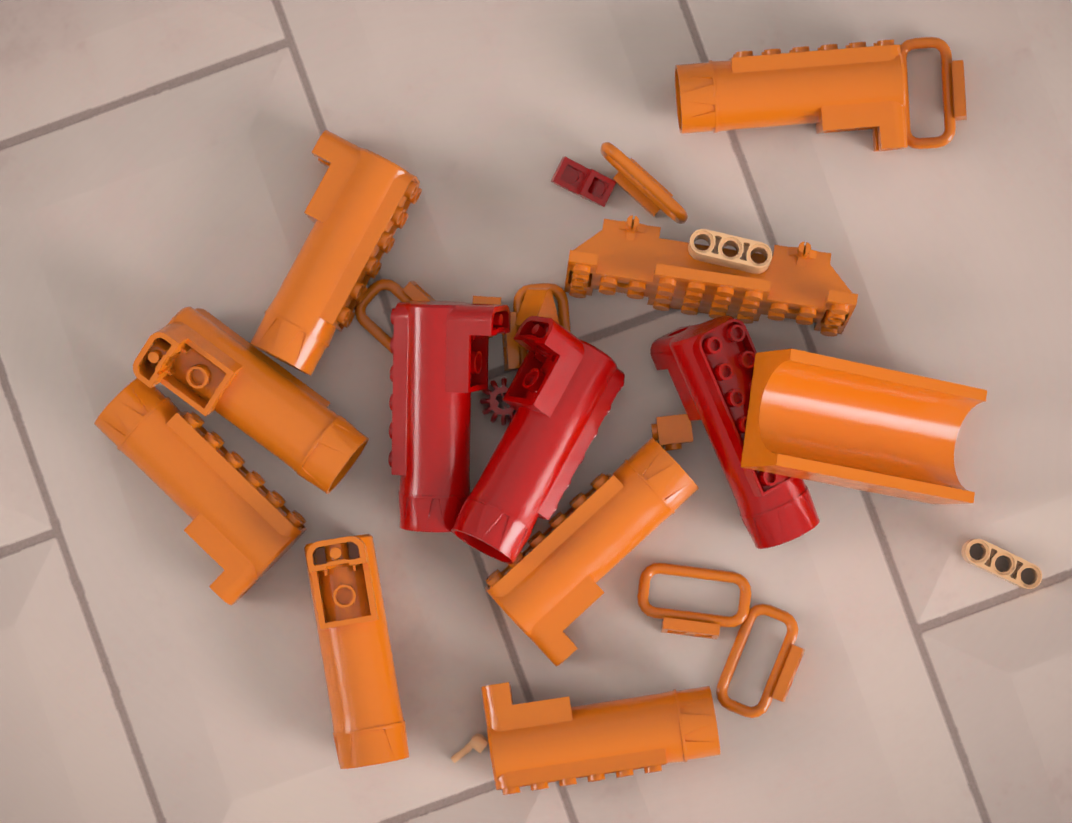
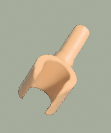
M482 734L474 735L463 749L451 757V760L456 763L473 748L481 753L489 743L488 739Z

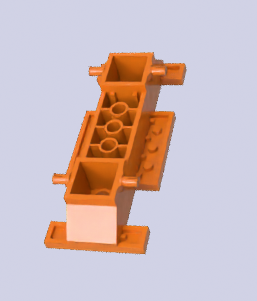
M633 215L629 216L627 221L604 219L601 231L574 250H570L564 292H568L570 296L575 298H586V295L592 296L593 289H599V292L605 295H615L618 292L625 293L627 297L632 299L648 297L647 305H653L654 309L660 311H669L670 308L679 309L681 313L686 315H697L699 312L709 314V317L713 319L730 315L745 324H752L753 321L758 322L761 314L768 315V319L783 321L785 318L794 319L796 323L801 325H812L814 322V330L830 337L842 334L857 305L858 294L851 292L830 265L831 253L811 250V245L806 242V245H804L805 242H801L799 247L774 245L768 269L763 273L754 274L698 261L689 254L688 242L659 238L661 227L641 224L637 216L632 219ZM694 244L695 247L699 250H707L710 247L707 245ZM722 249L723 253L728 257H734L738 254L737 250ZM753 253L751 255L752 261L757 264L766 261L763 254Z

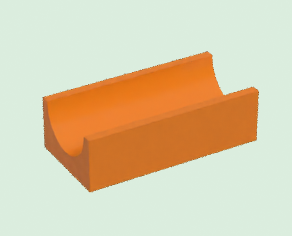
M792 348L758 352L755 354L741 467L930 504L974 503L975 492L966 490L960 484L955 471L954 450L958 431L963 420L973 407L979 403L986 402L987 390Z

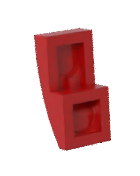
M566 156L562 157L551 180L552 183L602 207H605L616 184V181L593 169H588Z

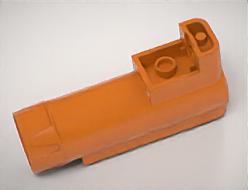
M880 40L877 43H873V46L866 47V42H854L846 45L844 49H838V44L821 45L820 48H817V51H810L809 46L794 47L792 50H789V53L782 54L781 49H767L757 56H753V51L736 52L728 61L709 60L705 63L675 65L676 106L681 134L711 131L717 133L736 129L816 123V134L872 129L874 152L898 150L908 147L904 63L900 45H894V40Z
M328 130L321 134L312 150V154L318 157V161L329 167L304 212L315 224L267 311L264 312L265 316L250 344L309 376L315 370L325 349L330 346L329 344L335 331L342 332L344 327L348 328L355 316V313L352 312L357 302L362 303L368 292L366 285L371 277L375 278L382 266V263L379 261L384 252L388 254L395 242L393 236L397 228L402 229L409 216L406 212L410 204H415L422 192V189L419 188L420 182L416 176L388 159L358 147Z
M192 307L181 309L165 327L148 338L133 363L135 376L148 387L152 388L161 383L205 417L216 411L286 463L297 475L312 483L326 494H329L340 483L368 443V437L358 431L341 415L328 408L330 405L329 401L204 309H194Z
M136 378L105 407L94 424L117 446L119 451L133 461L193 520L184 531L224 569L209 587L223 601L233 605L307 530L304 526L306 520L296 510L291 512L285 507L286 500L275 490L270 492L263 485L266 481L256 471L249 472L243 466L245 460L235 451L230 453L223 446L225 441L216 432H208L202 426L205 422L199 415L193 411L191 413L188 411L181 412L171 399L161 393L155 386L150 388Z
M653 438L648 440L628 460L625 459L613 474H599L590 483L593 488L585 495L582 492L576 495L569 502L572 507L564 514L561 511L549 520L548 523L551 526L543 534L539 530L527 541L530 546L522 553H519L513 564H509L501 572L498 569L495 570L485 580L488 584L485 587L488 594L555 666L560 665L578 649L564 630L605 593L596 583L663 521L674 514L675 510L699 489L680 465Z
M371 534L346 536L306 544L304 551L332 715L333 738L340 769L365 767L408 758L406 723L400 704L373 536Z
M509 682L481 687L496 790H502L503 795L521 793L520 787L531 786L532 791L549 788L548 783L559 781L560 786L577 784L576 778L587 777L588 782L605 780L604 774L615 772L616 778L632 776L635 769L644 768L645 774L662 771L661 765H666L667 763L687 762V760L720 755L717 721L710 686L678 691L673 689V691L574 707H571L569 696L514 705Z

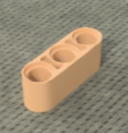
M699 229L692 233L688 244L689 254L698 261L754 274L765 272L772 259L771 248L763 242L707 229ZM703 239L709 243L710 247L707 250H699L695 247L694 242ZM726 246H732L737 250L738 254L734 257H728L723 253L722 249ZM759 252L765 256L766 261L757 264L752 261L751 255Z
M970 539L962 546L961 553L966 562L1019 588L1033 589L1042 581V572L1035 564L985 540ZM975 543L979 544L983 550L982 556L977 560L973 559L969 553L970 547ZM999 556H1004L1008 561V567L1003 572L998 571L995 567V561ZM1026 568L1032 570L1034 575L1032 582L1029 584H1025L1021 580V572Z

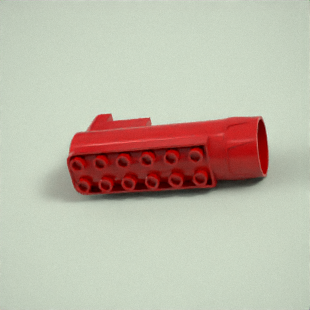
M450 301L399 302L391 311V323L394 325V333L390 342V350L393 354V365L390 369L393 394H391L389 406L392 411L389 437L392 439V450L388 458L391 475H400L398 491L399 527L404 530L417 532H452L451 529L462 506L471 493V392L488 389L489 336H495L497 333H510V308L508 305Z
M726 315L701 324L682 326L656 339L651 345L650 354L657 370L668 369L689 420H702L736 500L740 516L755 547L758 549L770 548L804 535L815 528L820 520L809 489L803 479L741 467L755 354L757 353L745 324L730 315Z
M528 317L521 324L513 340L529 351L502 399L517 411L477 484L466 498L451 529L456 537L469 546L507 564L514 563L529 539L537 519L549 520L551 515L557 510L558 502L564 491L570 486L571 478L577 467L584 460L585 452L591 441L597 436L598 428L604 417L610 412L611 404L617 393L624 386L625 374L618 369L617 364L610 356L597 347L578 339L552 318Z

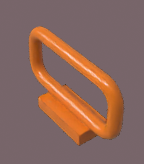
M912 38L900 45L906 82L905 115L908 146L915 149L943 147L951 142L954 137L956 121L967 120L964 61H952L950 47L940 38ZM935 48L940 52L945 128L943 134L938 137L916 138L912 135L910 128L907 54L913 49Z
M605 142L601 145L600 151L603 157L619 171L612 180L616 181V184L654 217L662 210L678 224H684L687 221V212L672 198L673 195L634 159H629L610 142Z
M390 279L377 280L368 287L367 295L362 303L357 302L355 306L356 319L360 325L390 352L391 337L367 316L366 307L382 290L390 291L401 302L436 301L415 281H410L402 288L398 283Z
M551 283L529 284L520 288L515 294L513 301L514 312H510L511 330L510 333L502 334L504 371L519 370L528 354L526 348L513 340L520 327L516 326L515 323L527 289L551 288L553 296L557 299L559 323L571 333L568 298L564 290L558 285Z
M653 563L641 572L637 600L641 611L647 616L663 619L661 633L717 639L720 627H736L747 619L750 610L751 586L743 575L736 572L667 563ZM655 574H665L734 583L740 588L738 611L733 616H722L654 607L649 603L648 599L651 578Z
M758 604L750 608L747 619L740 626L717 684L716 695L721 706L741 716L755 718L767 711L773 698L785 702L805 649L794 645L799 629L797 621L791 614L768 604ZM760 615H766L783 622L787 627V633L760 701L756 706L750 707L729 698L727 690L755 619Z

